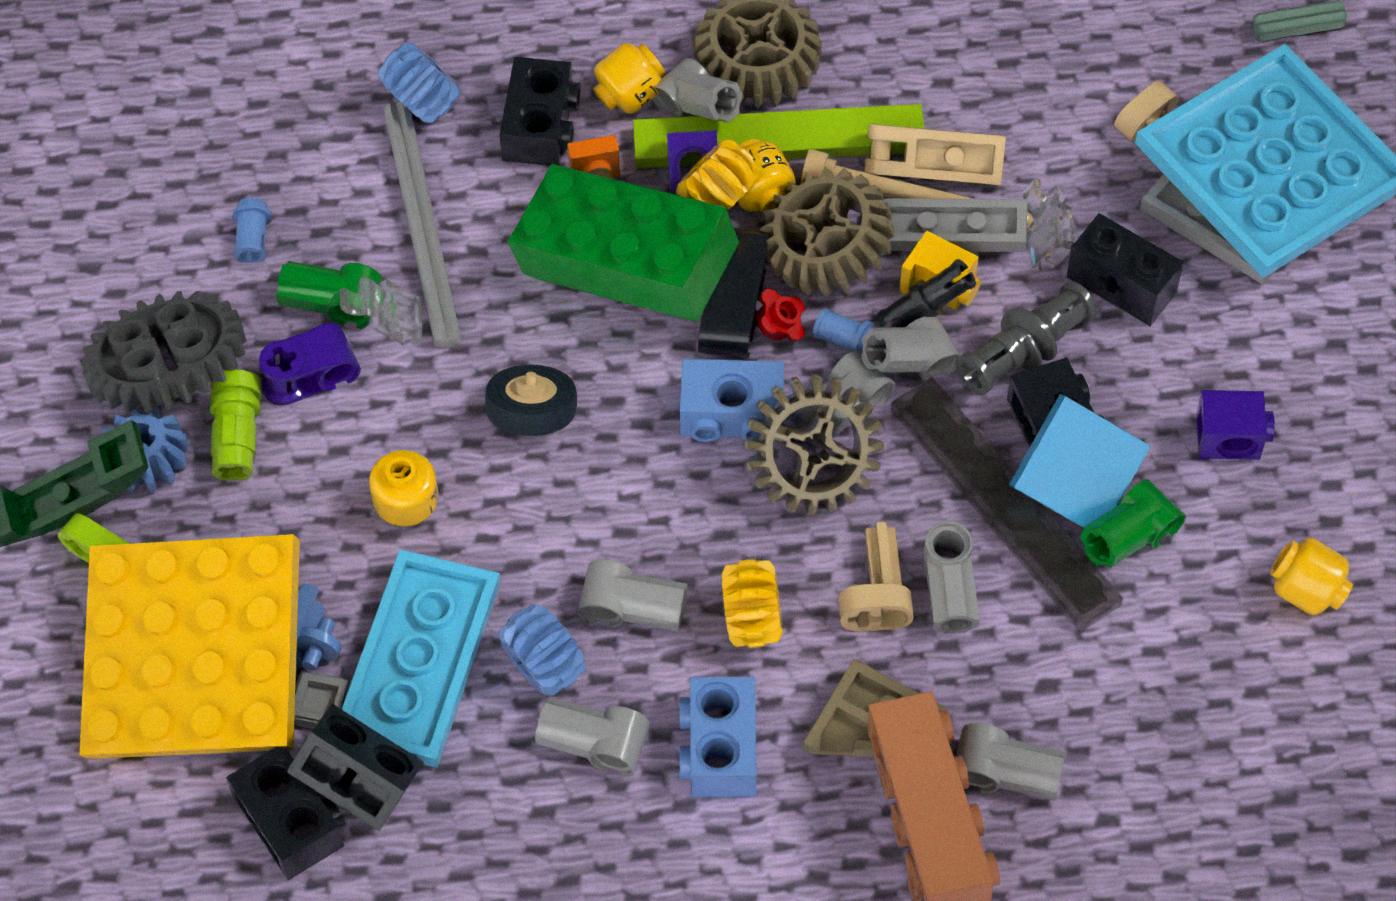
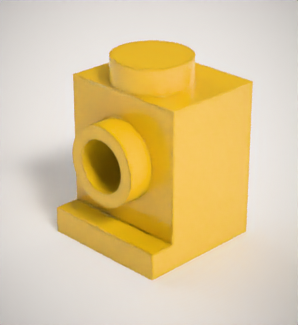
M926 231L902 265L900 292L908 294L912 284L918 280H929L950 266L953 261L959 259L968 268L954 278L953 281L956 282L972 272L976 285L946 305L954 310H957L961 303L969 306L981 285V279L976 277L979 256Z

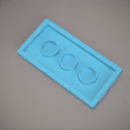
M399 549L342 710L424 762L423 765L438 768L501 585L500 573Z

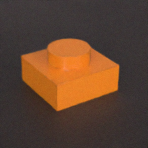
M615 135L567 143L569 168L607 178L620 177L619 148Z

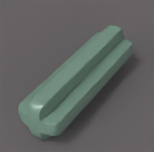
M1336 0L1257 13L1254 15L1252 27L1258 41H1266L1339 29L1345 26L1347 15L1343 2Z

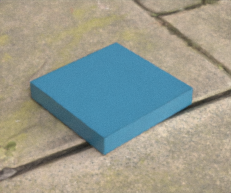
M1060 394L1009 486L1080 527L1085 528V526L1118 506L1151 446Z

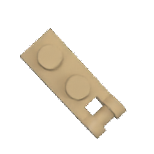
M869 124L867 138L872 139L870 158H865L864 172L1001 185L1006 136L884 124ZM891 141L906 142L904 161L890 160Z

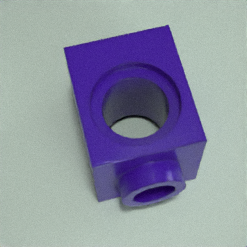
M717 130L666 134L669 188L671 193L676 192L677 185L683 177L679 170L681 158L689 152H697L702 156L706 155L714 146H717Z
M1202 390L1196 412L1198 458L1260 460L1265 442L1273 441L1275 429L1273 411H1265L1264 391Z

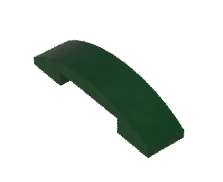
M129 420L87 441L90 452L12 491L0 485V547L42 536L59 529L74 514L79 513L86 516L131 487L149 468L137 423Z

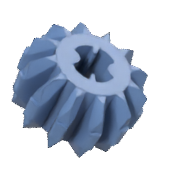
M406 42L398 49L393 50L385 58L384 64L378 70L379 78L384 83V86L391 91L393 96L405 108H408L423 122L433 123L440 116L443 117L454 106L453 103L460 96L459 86L454 82V79L415 43Z
M156 405L147 414H143L141 409L136 407L129 418L115 413L113 421L115 427L129 420L137 423L149 466L148 470L128 488L133 494L141 485V482H145L147 490L154 494L157 486L155 481L160 478L173 485L175 479L173 470L186 469L187 460L185 453L189 447L186 434L182 432L179 421L174 415L164 417L162 410ZM107 428L102 430L103 433H105L113 428Z
M531 604L523 611L519 610L508 619V623L499 629L501 646L509 655V659L515 664L519 673L527 679L529 684L533 685L541 694L554 696L562 689L565 691L586 670L584 654L576 645L577 641L571 637L567 628L558 621L557 617L551 614L544 606Z

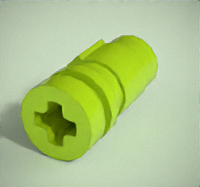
M224 370L226 381H211L210 413L214 417L211 436L212 474L221 480H246L253 475L257 426L255 419L260 415L261 379L258 375L245 370Z

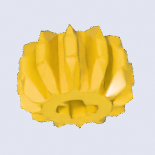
M723 140L704 155L682 177V180L677 185L676 194L726 207L728 210L755 184L761 168L744 147L739 146L734 140Z
M756 559L739 560V563L726 565L722 571V589L730 642L735 647H748L749 649L765 647L767 644L779 642L783 631L775 566L769 560L756 561Z

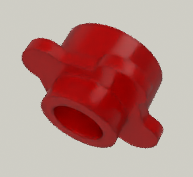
M766 289L762 292L759 299L763 306L758 309L756 314V322L760 331L771 340L781 341L788 338L793 342L799 341L805 334V330L801 325V314L805 311L802 300L797 296L787 297L778 295L773 289Z

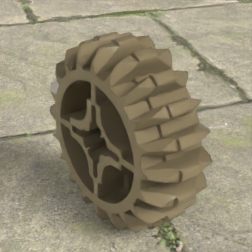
M719 0L717 9L707 8L704 20L698 21V26L695 29V41L693 42L695 61L702 65L710 76L737 82L743 94L740 105L746 98H753V103L757 109L761 106L763 98H770V101L777 107L781 101V93L794 100L798 93V87L808 89L812 75H816L819 69V55L822 54V41L820 40L816 20H810L807 7L797 8L795 0ZM782 35L793 45L794 49L792 51L784 47V41L779 39ZM723 43L731 47V53L735 54L732 59L721 49Z
M825 167L821 177L814 179L811 174L806 172L804 183L797 186L788 181L787 189L789 193L786 196L774 194L773 203L776 208L764 211V220L767 225L761 227L760 231L770 233V237L766 241L768 242L766 260L771 263L770 268L774 275L779 277V279H783L785 284L793 291L801 287L803 293L811 297L819 288L823 295L830 298L834 287L840 286L843 291L849 294L850 282L858 279V281L867 284L868 276L866 271L868 269L881 271L882 262L879 256L891 254L889 239L895 237L894 226L891 222L892 211L888 203L884 202L885 199L881 190L876 188L875 185L871 186L868 179L862 174L853 178L851 172L843 168L834 177L832 171ZM849 210L856 211L862 215L861 226L852 224L851 220L848 219ZM794 239L802 240L807 250L804 256L793 251Z
M818 374L811 375L809 390H804L798 377L790 378L792 394L786 396L783 390L776 385L771 388L772 395L778 400L773 407L764 400L757 402V408L766 415L764 421L757 418H748L747 426L754 432L760 433V436L748 437L743 440L745 449L759 451L758 454L750 456L745 460L746 466L749 470L763 469L754 479L758 488H764L774 483L768 493V498L773 503L780 501L788 493L786 508L791 512H795L799 508L802 499H805V508L809 515L817 514L819 500H824V504L829 512H835L838 506L835 496L842 494L844 499L849 504H852L856 501V497L849 488L855 482L865 490L871 486L869 480L862 475L863 470L867 469L874 472L879 471L881 467L877 460L868 457V453L883 451L884 443L875 438H868V436L878 433L882 429V425L877 419L863 421L872 413L874 407L869 401L861 402L854 406L860 392L853 386L840 396L842 382L838 378L833 377L828 382L825 391H822L823 384ZM819 405L818 410H813L811 417L803 425H781L796 410L806 406ZM835 409L843 412L850 421L854 437L853 449L844 447L840 442L833 440L832 430L834 422L832 416ZM817 433L819 434L818 437L831 450L823 448L818 453L814 449L815 455L809 456L808 451L796 439L804 442L809 436L813 440L812 434ZM774 440L782 442L786 447L795 450L796 456L793 467L796 471L792 480L780 473L776 467L773 457ZM833 463L843 466V464H846L832 478L823 482L808 484L810 479H815L818 470L824 465Z

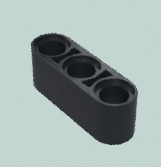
M734 227L739 244L703 310L698 338V352L749 359L750 352H748L749 342L753 341L758 311L756 310L757 301H760L759 297L764 285L768 245L766 241L769 239L770 233Z

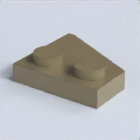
M853 659L804 740L803 751L819 755L875 758L868 734L869 704L920 693ZM937 703L939 711L945 709L948 711V708Z

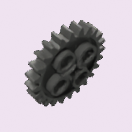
M177 291L171 300L165 301L164 297L159 294L156 296L154 304L147 305L140 300L137 302L136 311L132 313L122 309L118 311L121 318L119 321H104L103 326L106 332L92 333L90 335L93 344L83 347L86 358L80 360L89 390L91 393L94 392L99 403L107 400L110 409L123 404L126 413L132 412L139 404H142L145 413H150L156 403H163L165 409L169 410L173 405L174 399L181 398L184 402L190 403L192 401V392L198 390L208 394L210 392L208 386L210 381H226L223 370L238 368L236 357L245 355L242 344L246 343L247 339L236 309L232 310L228 300L219 303L216 294H212L203 300L200 291H196L188 299H184L182 291ZM158 331L177 370H168L155 339L152 338L151 332Z

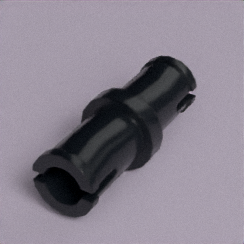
M957 259L929 280H918L910 286L908 294L877 313L880 326H884L896 317L900 319L893 323L891 327H907L910 323L924 316L937 317L942 313L944 305L975 287L976 281L973 273L970 272L954 282L953 279L968 268L963 261Z

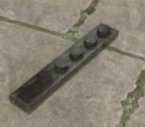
M933 377L891 402L892 413L1080 633L1122 606L1123 597L1049 511L1039 502L1009 486L1015 472Z

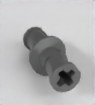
M1071 281L1061 287L1058 296L1047 303L1038 305L1031 311L1022 308L1009 310L1003 315L1001 332L991 337L986 345L974 353L966 352L957 358L956 369L958 375L969 390L977 395H984L992 389L993 382L1006 373L1014 372L1021 366L1028 370L1041 366L1042 360L1054 359L1057 355L1056 342L1063 338L1066 332L1077 324H1087L1095 318L1096 306L1093 298L1082 285ZM1081 299V303L1077 306L1073 305L1072 302ZM1066 310L1067 312L1061 316L1060 313ZM991 360L994 361V362H993L992 364H990L989 366H986V364H987L988 362H990ZM978 371L979 375L973 378L971 374Z

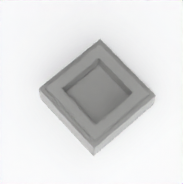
M301 670L295 688L294 725L313 729L331 704L342 709L352 680Z

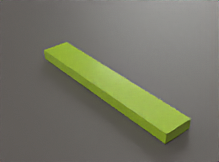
M922 104L738 114L729 123L700 116L633 120L636 168L668 167L667 133L717 130V145L721 141L728 139L734 140L738 145L747 140L759 139L763 142L776 144L781 149L786 160L806 159L809 149L829 153V158L871 155L872 139L867 138L869 124L924 128ZM891 141L890 154H904L906 142ZM697 152L686 153L681 158L679 166L695 165L703 156Z

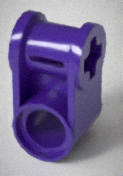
M336 323L322 324L293 337L273 341L264 347L259 357L260 370L264 374L261 381L262 393L268 401L277 405L292 404L325 390L336 389L335 384L345 380L348 384L352 383L357 379L361 371L360 365L341 326ZM279 354L280 364L275 365V356ZM291 381V391L287 392V382Z

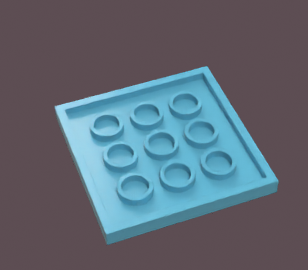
M1283 44L1137 132L1134 142L1262 278H1265L1396 195L1395 153L1286 44Z

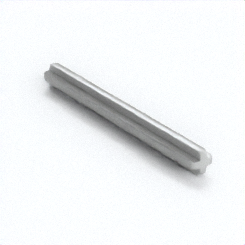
M400 101L397 103L390 102L384 108L385 119L434 345L439 349L454 347L461 341L460 331L412 114Z

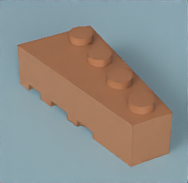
M933 691L869 704L868 734L886 800L895 798L897 802L891 804L890 807L898 848L909 846L910 851L905 852V862L909 877L907 878V884L912 901H992L993 886L1000 885L999 869L993 852L984 853L979 838L984 836L983 819L978 804L969 805L964 789L969 788L968 773L963 757H953L949 742L954 741V732L947 709L938 710Z

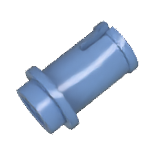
M242 199L233 210L232 219L237 223L234 258H237V261L241 263L263 262L266 257V225L271 222L272 213L267 208V203L261 199Z
M824 308L819 313L814 324L813 337L849 351L857 350L862 354V338L870 328H874V324L869 320L860 323L832 312L831 309Z

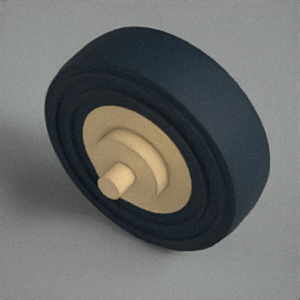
M543 365L510 367L498 372L489 380L485 391L486 413L489 420L496 427L512 434L539 436L554 433L570 424L575 416L577 409L576 386L567 374L552 367Z

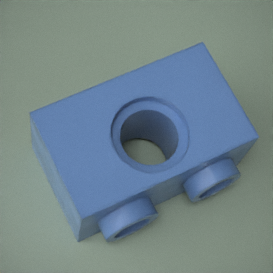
M682 359L680 435L691 436L693 439L701 442L715 441L720 437H742L743 439L759 437L760 433L751 430L746 423L748 418H757L764 421L766 415L756 406L759 400L766 401L771 407L778 402L772 395L771 388L777 385L784 392V362ZM734 401L741 405L729 407L724 405V403Z

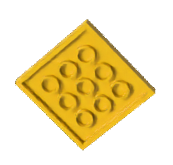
M294 534L90 546L79 755L84 758L270 751L276 746H285L287 750H294L300 539Z

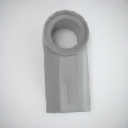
M691 58L683 60L654 86L660 92L652 101L659 110L665 108L673 114L672 117H683L690 113L711 120L729 123L740 113L739 106L743 94L738 83L710 76L702 65Z
M924 316L910 323L907 327L870 328L862 338L863 352L861 359L868 371L879 370L881 373L918 372L924 382L931 383L934 381L932 377L943 372L950 375L957 370L956 360L960 353L938 317Z
M854 350L837 362L828 377L827 383L822 386V391H825L828 382L833 377L838 378L842 382L840 396L853 386L860 392L854 406L861 402L869 401L874 407L879 402L884 405L892 396L896 385L884 372L881 373L879 370L868 371L861 359L862 354ZM819 405L806 406L792 413V422L796 426L803 425L809 420L813 410H818ZM835 409L832 416L834 422L833 438L850 425L847 416L838 409ZM817 433L812 434L813 440L809 436L806 438L813 445H819L822 448L825 446Z
M954 521L939 522L930 528L926 535L922 566L927 576L933 631H940L944 634L966 632L979 626V613L971 559L973 540L970 532L963 525ZM941 548H949L954 550L959 556L951 559L943 558L935 551Z
M610 559L593 560L588 565L577 614L583 621L589 624H595V620L608 622L607 627L611 628L622 625L624 621L679 631L686 605L688 584L636 575L627 565Z
M549 696L548 700L544 702L538 718L535 741L538 745L588 758L589 762L601 771H605L609 767L620 770L619 776L629 777L635 771L651 723L643 714L627 707L610 706L605 711Z
M969 723L964 725L961 730L956 757L962 756L964 759L969 785L982 787V793H993L1002 788L1056 800L1066 751L1011 740L1004 730L990 724Z

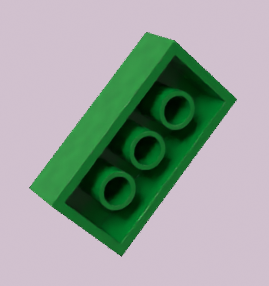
M551 164L510 236L508 244L525 275L541 281L698 322L735 252L739 240L726 207Z

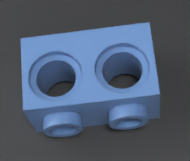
M690 677V697H680V729H690V746H680V779H691V797L756 796L755 677ZM712 708H723L730 712V714L723 718H712L705 713ZM719 756L728 759L731 763L723 768H713L705 762L712 757Z

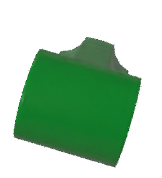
M288 261L286 265H282L278 276L276 298L278 305L325 313L332 321L339 325H344L346 321L356 323V328L363 329L370 323L383 284V278L375 269L360 263L344 264L340 270Z
M1145 479L1129 490L1116 508L1085 526L1080 538L1085 546V554L1097 566L1107 565L1113 567L1147 544L1152 548H1158L1161 545L1158 541L1168 533L1173 536L1178 532L1185 522L1186 515L1149 479Z

